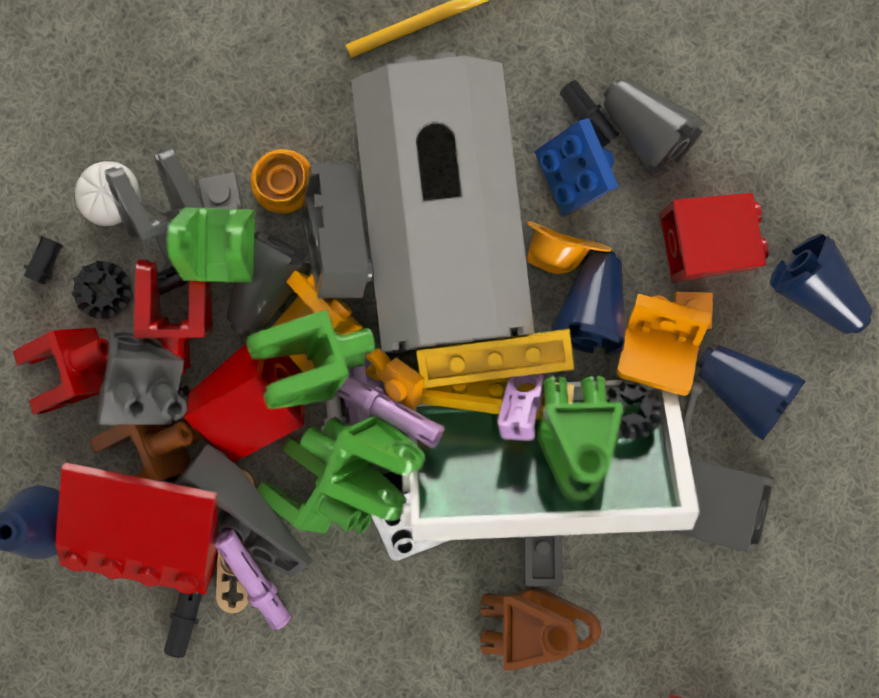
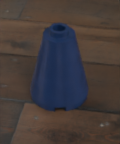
M818 234L808 238L791 251L795 257L787 266L783 260L777 265L769 282L777 293L844 334L859 333L870 324L873 310L837 245L829 236L826 237L824 234Z
M595 250L594 253H590L585 257L553 323L551 331L570 330L571 346L574 350L593 354L594 347L605 348L604 355L617 354L624 350L625 327L622 261L612 251Z
M718 345L715 350L708 347L696 363L701 368L698 373L699 377L752 434L761 440L771 431L806 382L796 374Z
M33 486L21 490L13 496L0 511V550L30 559H46L56 555L57 549L55 544L60 491L51 487Z

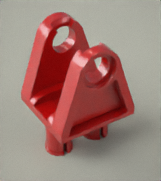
M138 259L135 272L134 338H157L158 341H161L163 348L182 358L184 361L182 374L186 373L185 369L191 367L189 338L205 337L213 330L210 281H189V317L179 323H169L168 317H161L156 262H150L148 259Z
M96 327L52 330L13 351L17 366L24 365L26 362L32 365L55 357L61 374V385L29 400L33 415L51 412L99 395L101 383L105 381L109 342L104 338H99Z

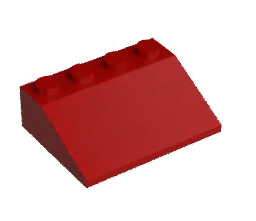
M64 462L61 468L55 544L60 566H65L67 569L76 572L85 570L100 573L110 579L125 578L135 580L151 587L159 585L174 588L185 594L199 593L206 595L218 559V550L213 545V541L218 536L217 493Z

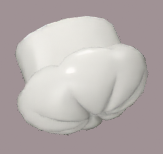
M104 161L89 166L83 171L76 183L75 199L77 207L87 220L96 225L113 226L122 223L105 178L104 171L106 169L122 167L141 202V192L136 177L129 168L117 162Z

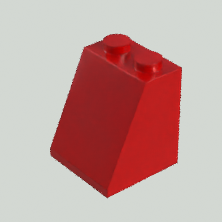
M753 193L673 200L659 213L671 284L755 270L766 265L765 259L769 256V249L766 239L764 237L761 238L759 223L762 222V210L760 204L755 202Z
M244 344L189 392L187 410L183 417L193 429L198 430L210 441L215 449L222 451L234 463L304 426L306 404L269 409L266 407L263 393L268 392L267 386L303 372L289 356L253 359L247 345Z

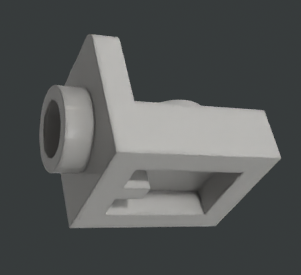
M235 172L199 179L204 208L243 209Z

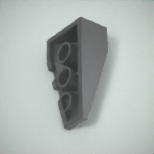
M206 444L173 482L175 485L217 493L218 535L226 530L233 529L243 546L249 549L248 552L254 560L290 577H293L309 566L312 560L242 470L230 461L222 451Z

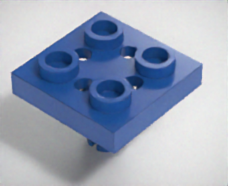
M589 118L577 121L534 151L562 217L575 213L619 187L611 170L614 165L613 154L610 150L601 147Z

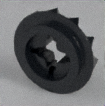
M96 261L90 265L82 266V271L73 278L74 290L71 294L75 298L77 308L90 317L97 319L114 317L125 309L130 300V279L126 272L114 263ZM103 280H106L105 287L110 289L109 291L113 292L114 296L101 295L97 300V292L88 285L89 283L93 285L94 283L101 284Z
M624 381L614 388L610 387L606 393L607 403L622 402V414L617 435L634 440L642 439L652 434L662 418L661 402H658L654 397L653 389L646 390L639 383L626 384ZM625 402L630 406L640 402L639 416L633 412L623 418L622 416L626 408Z

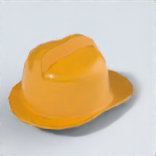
M527 221V224L534 229L527 261L547 272L563 274L576 269L590 249L608 252L612 250L609 246L560 234L535 222Z

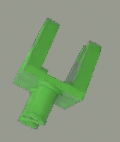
M184 208L171 221L167 238L169 258L182 280L253 283L255 210Z
M327 310L257 332L246 340L248 351L253 359L306 354L307 360H312L313 370L267 386L268 392L263 393L266 407L269 409L332 400L349 375L347 369L364 366V353H372L375 349L374 338L369 328L337 335L334 332Z
M593 376L581 380L584 403L568 402V383L566 378L558 377V385H555V377L547 378L543 381L546 406L536 430L537 439L561 493L572 502L582 503L590 500L611 465L622 414V402L607 403L605 378L600 376L596 377L597 384H594ZM569 475L578 482L580 480L589 482L590 487L586 491H576L569 482Z
M376 416L365 419L351 427L337 417L331 418L326 423L323 431H320L315 426L309 428L303 435L300 443L303 449L326 462V470L318 489L320 492L385 520L399 519L403 513V504L407 500L371 462L398 474L410 476L412 471L420 470L425 459L422 450L399 429Z
M288 436L282 450L318 477L315 482L317 487L307 503L301 502L270 482L267 484L261 481L256 488L257 491L275 512L299 530L326 533L331 523L334 522L342 527L344 531L349 532L353 528L357 533L362 534L372 521L371 514L320 492L318 489L326 470V462L300 446L301 441Z

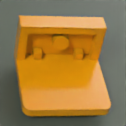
M296 270L286 283L299 296L272 326L275 327L327 310L332 327L337 335L356 332L362 329V326L351 316L352 310L339 298H317L313 274L308 276ZM306 354L289 356L303 373L314 369L312 360H307Z
M638 294L627 323L624 350L621 351L616 371L618 377L675 394L688 395L692 388L698 349L709 326L711 313Z

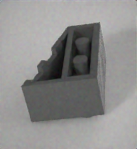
M310 163L301 222L317 298H363L366 282H371L373 268L371 260L367 259L355 164Z

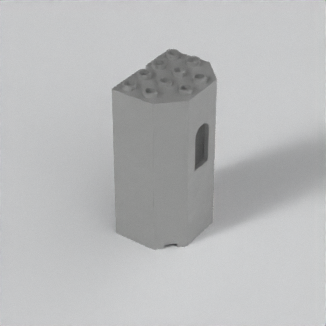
M445 52L435 55L430 60L418 61L416 57H402L395 60V64H387L351 80L382 352L387 355L416 352L418 348L535 334L502 63L470 56H456V53ZM442 124L448 127L455 137L462 194L460 198L423 202L416 140L419 132L427 125Z

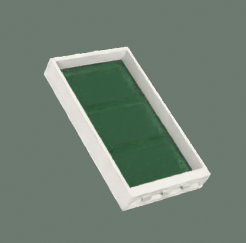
M628 380L605 381V390L607 393L610 387L614 388L623 381L626 384H635L636 382ZM567 382L568 384H575L573 403H584L581 382ZM640 384L646 390L653 389L654 397L658 402H661L662 418L652 434L642 439L632 440L617 435L609 470L600 481L594 496L582 503L572 502L561 493L537 439L536 430L540 420L535 419V437L532 440L506 439L500 436L498 425L500 414L420 404L413 410L423 415V417L444 426V431L440 441L433 449L412 436H406L422 450L425 459L420 470L412 471L410 476L403 475V492H410L411 503L403 504L404 527L412 528L413 541L691 530L696 522L699 509L678 394ZM625 402L626 408L622 417L624 418L627 414L630 415L633 412L639 416L638 410L641 403H634L630 406ZM569 475V482L576 491H586L590 487L589 482L581 480L578 482Z

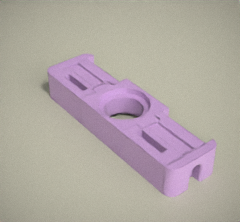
M546 373L509 377L498 419L500 436L502 438L532 440L535 437L534 423L537 409L541 410L544 396L543 381L546 379ZM524 383L536 386L529 392L516 390L519 385Z

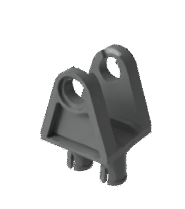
M168 146L160 149L159 153L154 155L155 163L172 209L166 212L167 219L159 222L156 218H148L122 167L106 169L104 174L129 241H143L150 237H155L165 259L166 266L172 267L174 265L169 258L167 245L168 229L171 221L184 208L203 207L176 154Z
M112 332L108 344L105 381L101 383L97 418L99 424H171L172 418L173 420L181 418L187 410L185 400L177 394L184 364L182 358L148 338H134V332Z

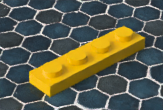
M569 329L418 348L416 351L419 372L424 377L423 388L574 369Z
M509 378L423 388L421 404L500 414ZM524 383L519 385L516 390L529 392L536 386ZM575 384L567 385L569 403H573ZM545 393L543 396L541 410L537 409L535 419L541 420L543 411L546 406Z

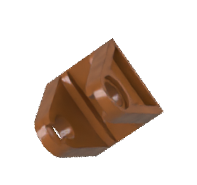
M172 418L171 424H118L89 440L94 453L104 449L106 451L132 440V443L135 442L143 461L141 465L144 470L134 476L163 482L179 475L191 461L185 447L206 438L188 423H175Z
M532 587L506 596L485 593L481 599L480 605H489V608H480L483 617L503 618V633L491 630L483 631L480 642L489 644L488 646L481 645L480 649L483 654L502 655L503 670L512 671L564 659L578 650L592 646L601 635V625L595 614L539 587ZM575 619H580L586 625H589L590 634L585 640L578 639L577 627L573 623Z

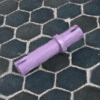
M348 375L336 393L337 396L360 407L363 414L369 417L374 415L432 449L438 444L443 435L444 426L392 400L385 395V391L381 388L367 386L351 375Z
M233 529L222 532L215 538L213 545L245 588L250 604L260 610L272 630L282 628L290 621L291 614L276 594L277 588L272 581H267L259 567L236 535V532Z

